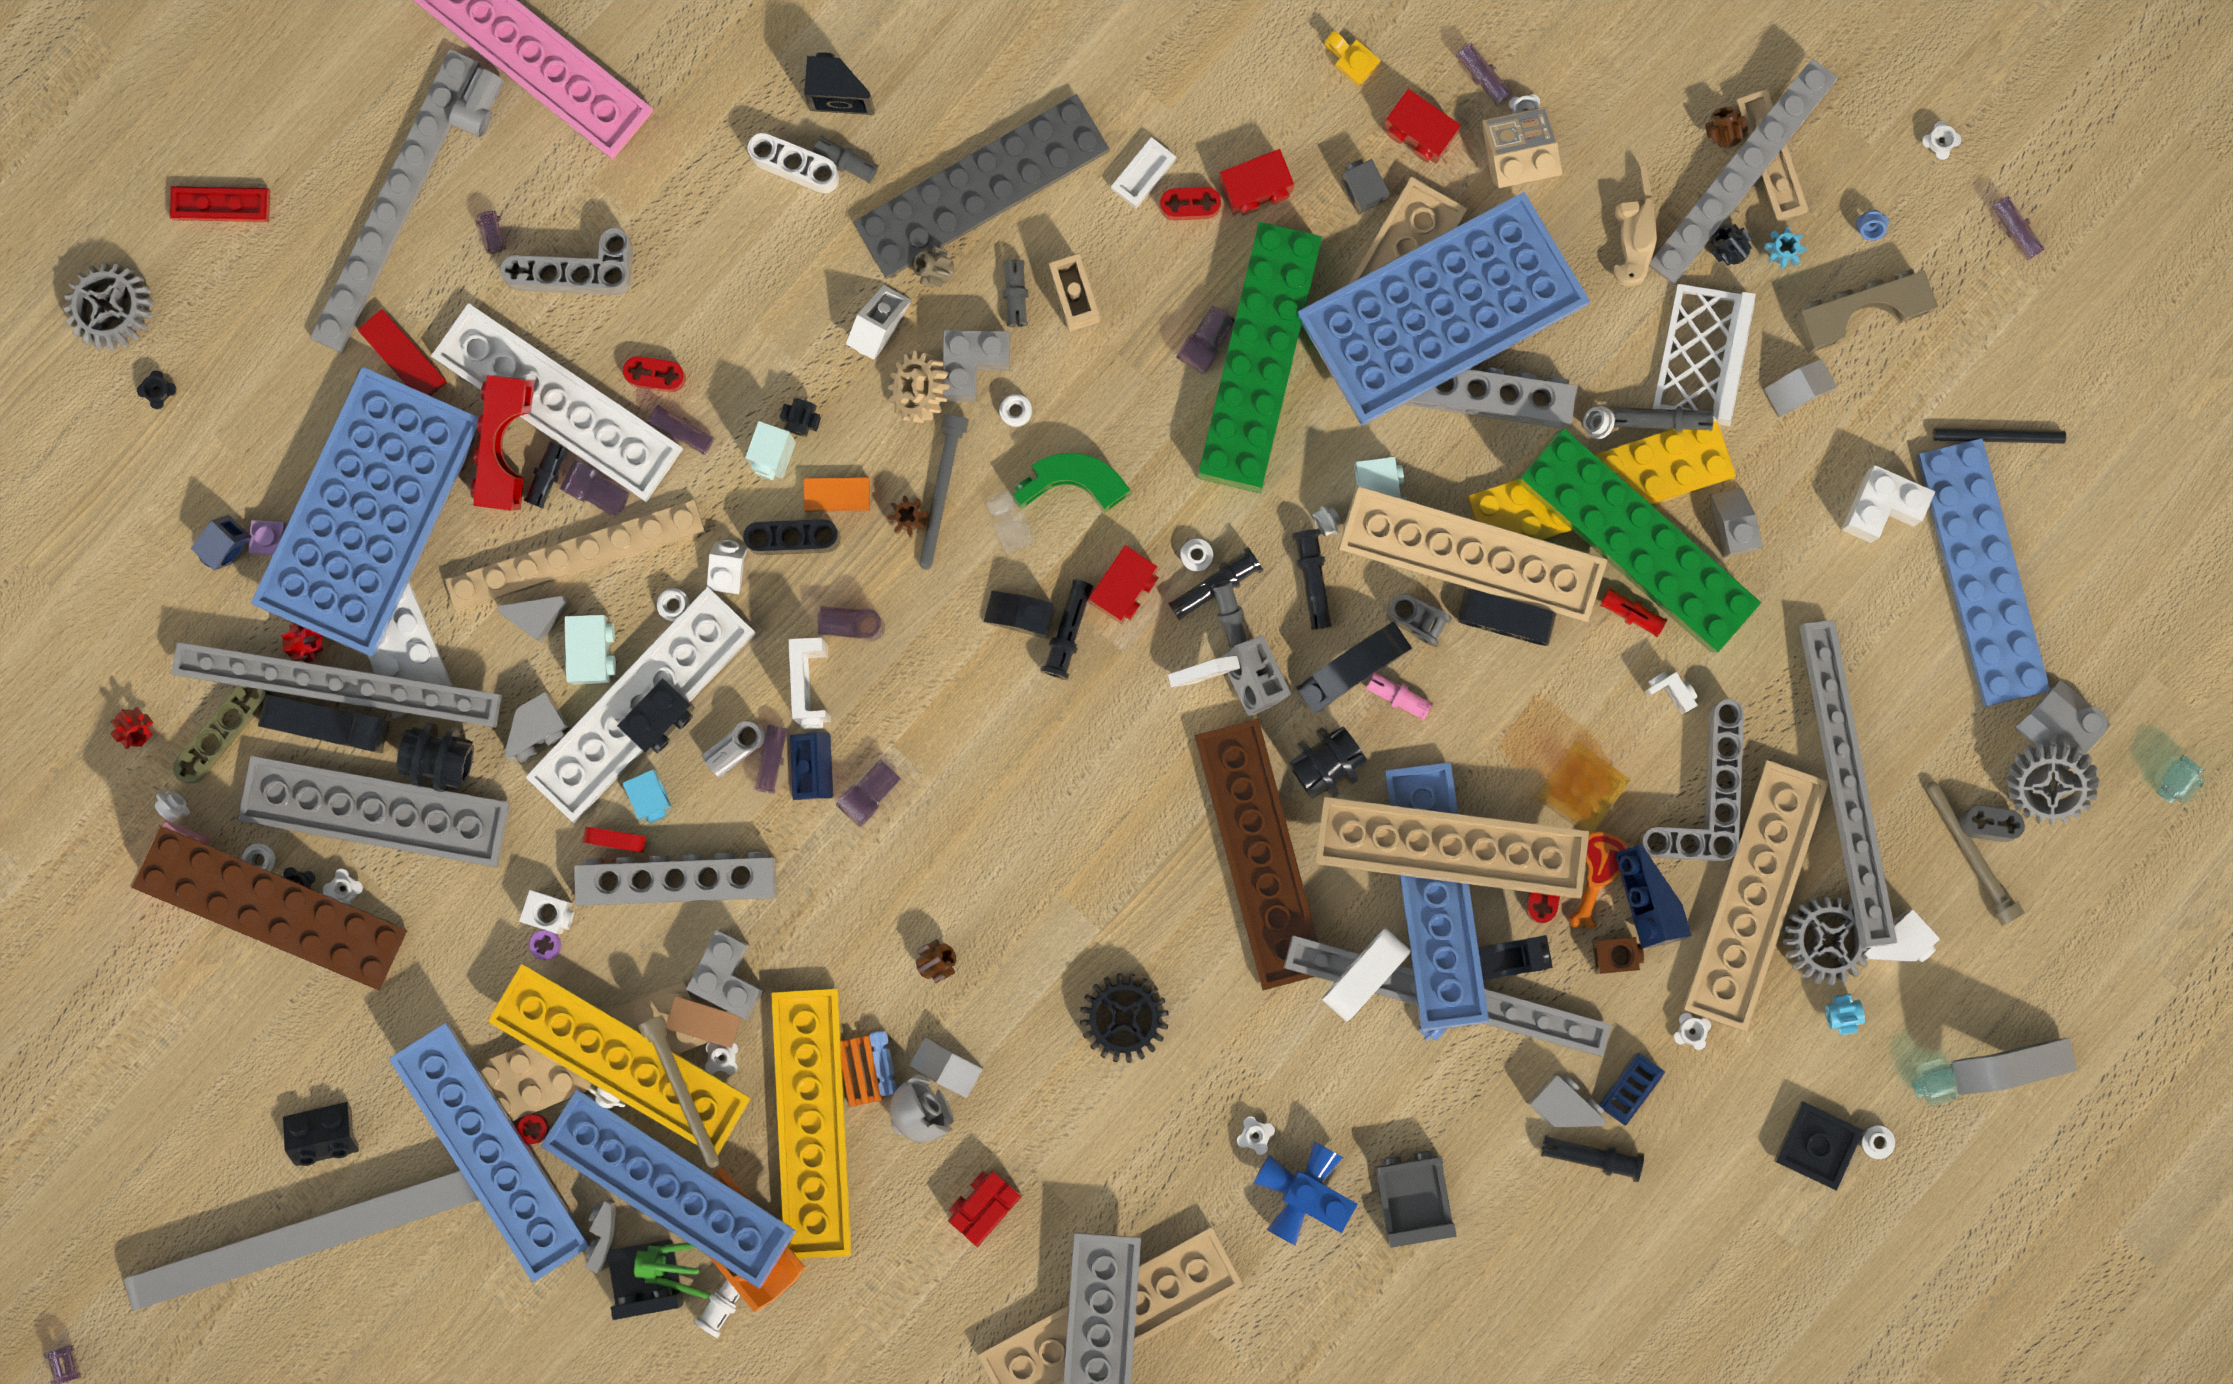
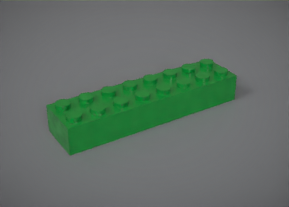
M1258 222L1199 468L1198 479L1261 494L1302 324L1297 316V312L1306 307L1322 236Z
M1565 428L1558 430L1515 479L1710 652H1719L1762 603Z

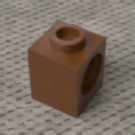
M1636 937L1592 941L1596 974L1640 970L1639 963H1644V951L1641 948V944H1637ZM1616 946L1623 947L1627 952V959L1622 965L1614 963L1611 958L1612 950Z

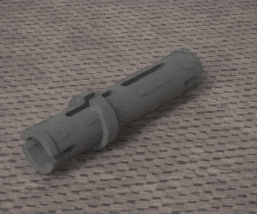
M1677 406L1676 410L1614 407L1615 423L1613 428L1675 429L1676 433H1683V429L1713 431L1714 410H1684V406Z

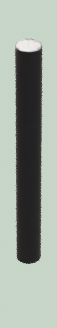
M1934 428L1933 441L1969 442L1983 439V442L2065 444L2066 432L2050 430Z

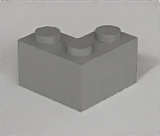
M944 330L943 371L948 372V376L944 379V384L949 385V389L943 391V395L947 398L946 402H977L978 370L1010 371L1009 331Z
M716 930L686 990L745 1020L750 1019L764 989L735 975L750 945L723 931Z

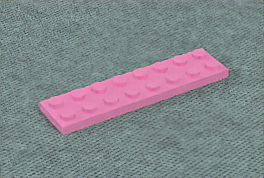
M413 0L611 160L618 155L653 112L652 107L517 0Z

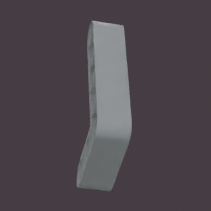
M1722 700L1713 705L1709 712L1704 829L1669 827L1647 829L1640 835L1638 844L1643 845L1651 858L1719 862L1731 859L1738 852L1744 711L1741 704L1736 700ZM1722 706L1729 707L1733 712L1734 718L1729 724L1721 721L1719 717V710ZM1720 739H1726L1731 743L1732 753L1730 756H1723L1718 751L1717 746ZM1721 771L1726 772L1731 778V785L1728 789L1720 788L1716 782V777ZM1719 804L1725 805L1729 809L1730 816L1726 822L1719 821L1715 816V809ZM1652 833L1658 834L1663 841V846L1658 852L1652 851L1647 843L1648 837ZM1685 835L1691 836L1696 843L1695 850L1691 854L1684 852L1681 848L1680 842ZM1718 837L1724 838L1728 843L1729 848L1725 855H1719L1714 850V841Z

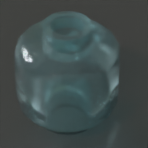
M2184 754L2180 758L2171 756L2154 776L2155 783L2160 787L2156 793L2171 804L2175 800L2181 803H2188L2205 782V778L2202 775L2204 769Z
M1937 1059L1917 1067V1079L1911 1081L1918 1099L1925 1098L1929 1105L1937 1106L1959 1098L1960 1095H1958L1953 1067L1947 1059Z

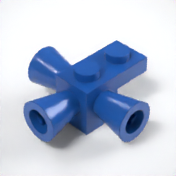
M1314 1141L1305 1173L1297 1169L1293 1175L1269 1154L1253 1184L1284 1193L1281 1199L1288 1204L1269 1225L1267 1230L1296 1246L1305 1214H1308L1336 1231L1343 1233L1358 1204L1323 1184V1181L1343 1157Z

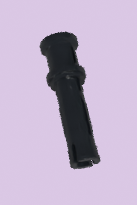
M1320 529L1300 531L1292 534V539L1296 540L1299 556L1296 564L1299 566V569H1302L1311 630L1332 627L1322 566L1325 565L1324 562L1326 560L1325 556L1321 555L1318 538L1321 535Z
M1248 546L1244 548V553L1229 563L1225 561L1221 563L1220 571L1168 603L1172 611L1184 605L1174 612L1179 621L1215 597L1211 588L1213 584L1230 580L1232 581V587L1238 588L1242 580L1255 572L1261 573L1264 571Z
M1077 579L1072 581L1073 584L1057 635L1049 641L1048 645L1051 649L1045 666H1041L1040 672L1062 680L1069 679L1070 675L1067 671L1072 655L1076 654L1078 650L1075 640L1091 589L1093 588L1092 584Z
M1547 1135L1544 1136L1543 1144L1556 1147V1149L1542 1147V1157L1545 1156L1600 1168L1602 1173H1605L1607 1176H1611L1613 1173L1631 1177L1633 1182H1639L1644 1153L1639 1152L1637 1155L1620 1152L1617 1151L1615 1146L1607 1147L1604 1150L1552 1138Z

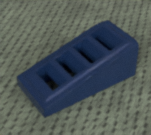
M1635 1052L1599 1106L1604 1112L1626 1126L1663 1077L1665 1071L1640 1053ZM1639 1066L1651 1074V1077L1647 1080L1634 1070ZM1632 1077L1644 1087L1639 1091L1626 1082L1627 1079ZM1624 1088L1636 1097L1635 1100L1631 1102L1620 1094L1619 1090ZM1613 1098L1629 1108L1626 1113L1610 1103Z

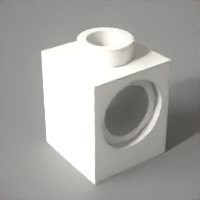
M529 890L519 922L556 934H562L564 929L568 930L573 921L574 911L570 910L573 903ZM547 904H552L556 908L557 915L552 922L547 923L542 918V909Z

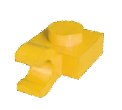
M1335 30L1325 40L1324 46L1340 58L1336 62L1335 67L1358 87L1381 62L1376 55L1357 39L1349 46L1346 40Z

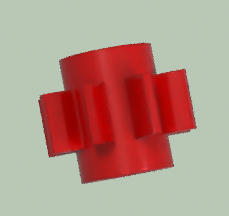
M298 624L290 625V631L281 634V637L284 639L282 652L291 657V661L302 659L304 663L315 660L314 654L323 651L321 646V637L323 635Z
M135 707L133 710L121 709V712L116 715L115 719L110 721L116 728L110 733L116 742H121L125 749H129L130 746L142 747L149 737L153 736V733L148 728L153 724V721L148 714H143L139 707Z

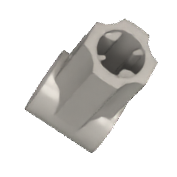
M477 68L464 97L459 98L454 104L450 113L449 124L479 138L482 137L489 126L492 115L491 109L504 84V80L486 69Z
M750 721L741 722L735 726L731 733L704 753L702 758L710 770L718 778H721L752 752L763 747L766 741V732L760 724ZM752 727L756 731L757 738L752 745L747 746L742 741V733L745 729Z

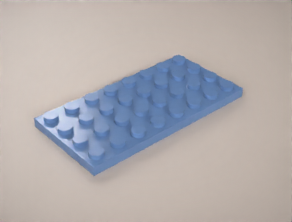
M1522 192L1297 312V316L1361 426L1586 307L1590 300L1525 192Z
M362 367L251 604L374 657L478 434L477 423L479 417Z

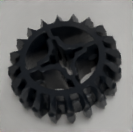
M1118 973L1116 975L1118 984L1112 985L1110 978L1105 977L1106 989L1102 990L1098 984H1094L1093 989L1099 995L1096 998L1089 994L1085 995L1084 998L1093 1004L1091 1008H1080V1012L1090 1014V1019L1080 1020V1025L1091 1026V1030L1085 1032L1083 1037L1085 1039L1092 1035L1096 1037L1097 1040L1090 1045L1092 1050L1096 1049L1100 1043L1105 1047L1100 1054L1101 1057L1105 1058L1109 1050L1115 1051L1113 1062L1119 1061L1120 1053H1126V1062L1131 1063V1052L1137 1051L1139 1059H1144L1145 1055L1141 1048L1147 1046L1149 1051L1154 1052L1156 1048L1150 1043L1151 1039L1155 1038L1160 1042L1164 1040V1037L1157 1034L1156 1030L1157 1028L1168 1029V1024L1159 1022V1017L1168 1016L1169 1012L1168 1010L1158 1011L1157 1006L1165 1003V999L1162 997L1156 1001L1153 1000L1151 996L1157 993L1158 988L1154 986L1149 992L1145 991L1144 987L1148 983L1147 979L1143 978L1140 985L1136 986L1134 985L1135 974H1130L1129 983H1123V976L1121 973ZM1118 990H1130L1141 996L1131 1005L1121 1006L1110 996V993ZM1103 1002L1110 1009L1113 1018L1110 1025L1100 1033L1096 1014L1100 1003ZM1148 1003L1152 1012V1024L1146 1035L1136 1023V1015ZM1112 1004L1123 1012L1131 1010L1135 1005L1138 1006L1132 1012L1134 1017L1131 1018L1134 1020L1132 1025L1137 1029L1136 1032L1125 1024L1117 1026L1113 1031L1111 1030V1027L1116 1024L1115 1019L1118 1018L1115 1017L1116 1011L1111 1006ZM1119 1030H1127L1139 1042L1129 1046H1119L1109 1042L1108 1039Z

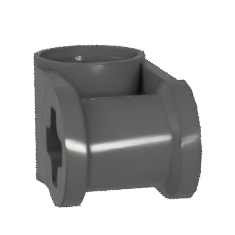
M1400 594L1392 599L1386 609L1387 617L1391 622H1395L1398 627L1433 647L1438 646L1439 641L1437 639L1445 624L1450 623L1452 617L1444 611L1408 594ZM1397 602H1406L1410 606L1411 614L1409 618L1403 619L1396 614L1395 605ZM1435 620L1432 628L1430 629V631H1428L1432 622Z

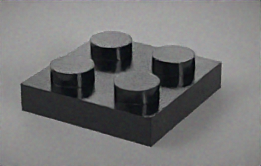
M1801 1101L1774 1162L1837 1191L1864 1130Z

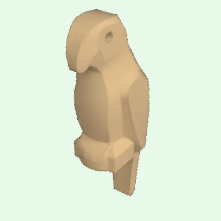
M1645 165L1641 166L1639 170L1643 205L1638 201L1621 203L1615 207V218L1622 224L1620 242L1626 261L1621 266L1616 264L1613 271L1616 281L1626 287L1642 284L1646 278L1657 241L1653 197Z

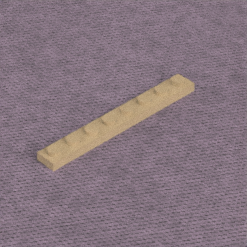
M695 500L463 573L445 579L454 610L458 612L687 539L706 531Z

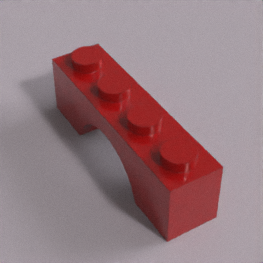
M487 375L486 381L482 384L481 399L484 401L483 414L479 415L477 423L478 433H481L480 446L476 447L474 453V464L477 466L476 479H473L470 489L471 497L474 498L473 506L508 511L521 510L524 477L512 470L506 462L502 442L508 426L518 417L531 413L535 380Z

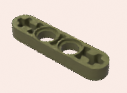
M236 686L175 760L173 772L176 778L189 784L200 782L260 711L265 694L270 695V691L257 689L260 696L258 699L251 697L245 703L246 706L250 707V710L247 712L243 706L236 704L235 701L239 699V701L244 702L247 699L249 692L246 689L248 687ZM229 709H237L241 716L239 723L234 727H228L224 722V715ZM215 734L219 738V747L214 752L209 753L203 748V740L207 735ZM195 749L200 755L208 758L206 763L200 759L193 767L197 771L195 775H184L186 772V768L183 766L184 763H193L199 757L193 754Z

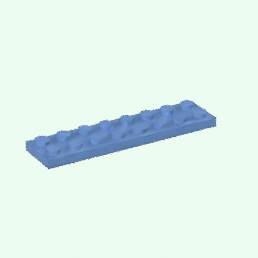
M1983 439L1918 454L1916 457L1924 486L1935 491L1930 503V509L1983 706L1987 707L2050 691Z
M1451 762L1385 770L1390 806L1458 814ZM1399 875L1421 1030L1428 1031L1488 1023L1489 1017L1469 884Z
M448 1022L389 1058L396 1072L532 1282H535L589 1248L590 1243Z
M577 1089L541 1144L542 1148L757 1288L762 1287L797 1231L619 1115L600 1106L594 1099Z

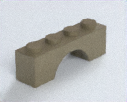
M1913 269L1896 274L1894 281L1884 284L1882 279L1864 285V291L1853 294L1852 289L1835 294L1833 301L1822 304L1821 299L1803 305V311L1795 318L1808 354L1839 344L1846 337V326L1850 316L1860 309L1878 308L1891 314L1899 323L1932 313L1938 305L1925 270L1914 273Z

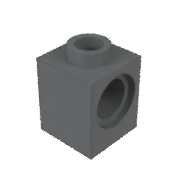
M1360 159L1345 168L1346 172L1343 173L1341 182L1358 214L1388 200L1390 192L1372 159L1366 162Z

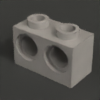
M1263 635L1236 645L1221 657H1238L1240 669L1228 672L1227 674L1248 717L1276 706L1291 695Z

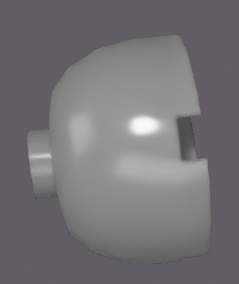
M914 1075L902 1083L890 1101L891 1125L897 1134L904 1135L907 1139L917 1143L932 1142L943 1137L952 1130L949 1125L954 1122L951 1108L940 1090L935 1095L928 1087L932 1082L922 1075Z

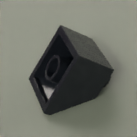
M818 52L816 56H807L804 95L810 111L860 115L875 114L870 92L840 58H835L834 54L827 52Z

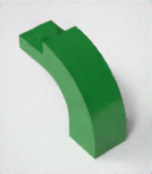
M1061 453L1046 457L1031 465L1032 471L1037 478L1032 480L1031 477H1028L1015 487L1017 492L1013 494V500L1022 510L1050 489L1061 485H1072L1089 493L1105 514L1130 496L1131 490L1114 469L1099 459L1079 453Z

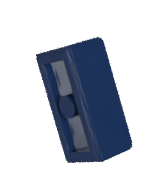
M814 732L790 735L793 800L833 798L830 734Z

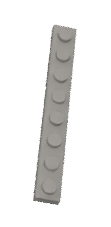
M1814 59L1809 61L1653 257L1649 264L1650 268L1675 285L1710 241L1714 233L1722 226L1836 83L1837 76Z

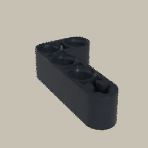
M265 694L258 727L382 754L390 721L365 714L351 713Z

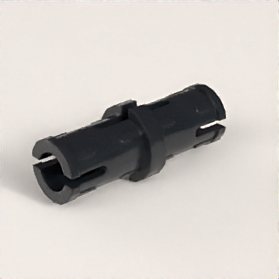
M548 441V446L539 467L534 468L533 473L536 475L524 499L525 502L544 509V504L553 483H557L559 480L557 473L566 452H568L567 448Z

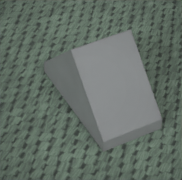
M1820 359L1794 370L1763 390L1777 416L1781 417L1836 389L1837 386L1823 360Z
M564 596L501 605L498 606V612L542 643L569 607V602Z
M927 1037L924 1038L909 1065L932 1081L965 1098L968 1097L983 1070L981 1067Z

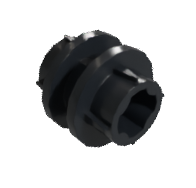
M427 722L423 729L412 727L411 730L408 729L405 732L400 743L397 756L398 774L411 777V784L417 787H422L427 778H433L434 790L438 792H444L448 786L459 788L460 785L466 783L471 771L474 757L473 741L460 738L459 730L451 727L446 731L444 737H439L437 725Z
M1321 727L1316 731L1321 742L1310 748L1305 741H1300L1297 743L1301 754L1288 764L1301 786L1311 798L1325 791L1334 798L1339 794L1334 783L1343 777L1352 785L1358 782L1354 771L1367 762V760L1345 727H1341L1330 734Z

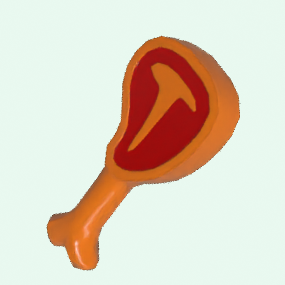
M1604 832L1589 834L1586 866L1588 868L1586 889L1578 911L1569 917L1571 926L1578 927L1584 925L1589 929L1596 928L1597 924L1593 920L1592 910L1598 892L1602 887L1614 881L1620 874L1614 853L1629 848L1626 842L1619 837Z

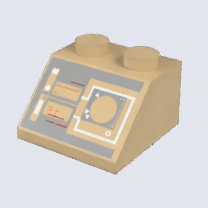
M1546 107L1481 120L1493 185L1503 188L1563 175L1558 143Z

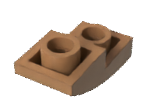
M675 996L666 1024L668 1026L667 1029L732 1048L742 1018L735 1014Z

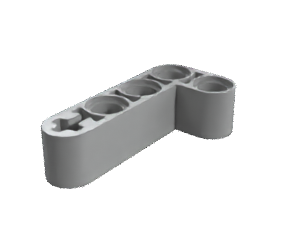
M609 228L600 237L598 259L514 255L507 257L501 263L500 274L511 288L518 291L620 295L625 293L631 285L633 244L624 231L619 228ZM613 240H624L623 248L620 251H609V245ZM518 267H520L524 273L518 274L517 279H514L511 273H516ZM548 268L557 269V275L553 280L543 281L542 276L545 270ZM583 269L589 270L590 275L585 282H575V275L578 271ZM621 271L622 278L618 283H607V277L611 272Z
M2070 1038L2054 1039L1992 1055L1952 1061L1958 1095L2009 1089L2077 1071Z

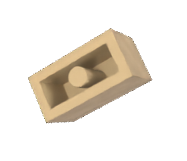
M1080 253L1050 262L1049 271L1068 331L1071 332L1100 323L1099 311Z

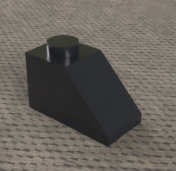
M991 591L983 622L1047 639L1055 606L1054 603L1024 595Z

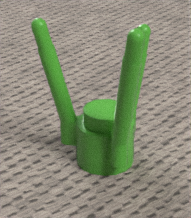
M685 1242L665 1246L649 1245L647 1251L637 1252L634 1269L635 1277L645 1278V1283H656L705 1299H709L711 1295L709 1292L659 1277L663 1276L664 1272L693 1275L699 1273L697 1268L666 1264L665 1256H660L662 1253L696 1248L690 1243Z

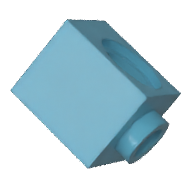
M651 770L623 782L639 820L644 821L647 819L649 823L656 822L667 816L666 810L673 808L657 771Z

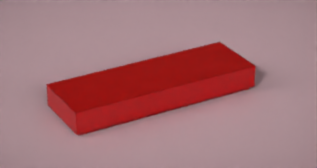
M171 186L169 216L171 220L269 222L270 190L268 188Z
M380 309L358 329V332L406 386L432 396L447 383L443 376L383 309Z

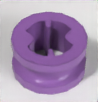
M538 931L530 939V952L538 959H553L561 950L560 938L556 933L550 931ZM547 935L551 938L549 943H554L552 950H546L543 955L539 952L541 947H537L538 940H544Z

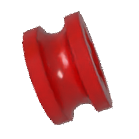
M531 1114L520 1120L517 1131L525 1143L537 1144L546 1138L550 1127L545 1117L539 1114ZM530 1120L533 1124H541L542 1130H538L540 1136L537 1138L534 1135H527L525 1132V1128H529L526 1124Z

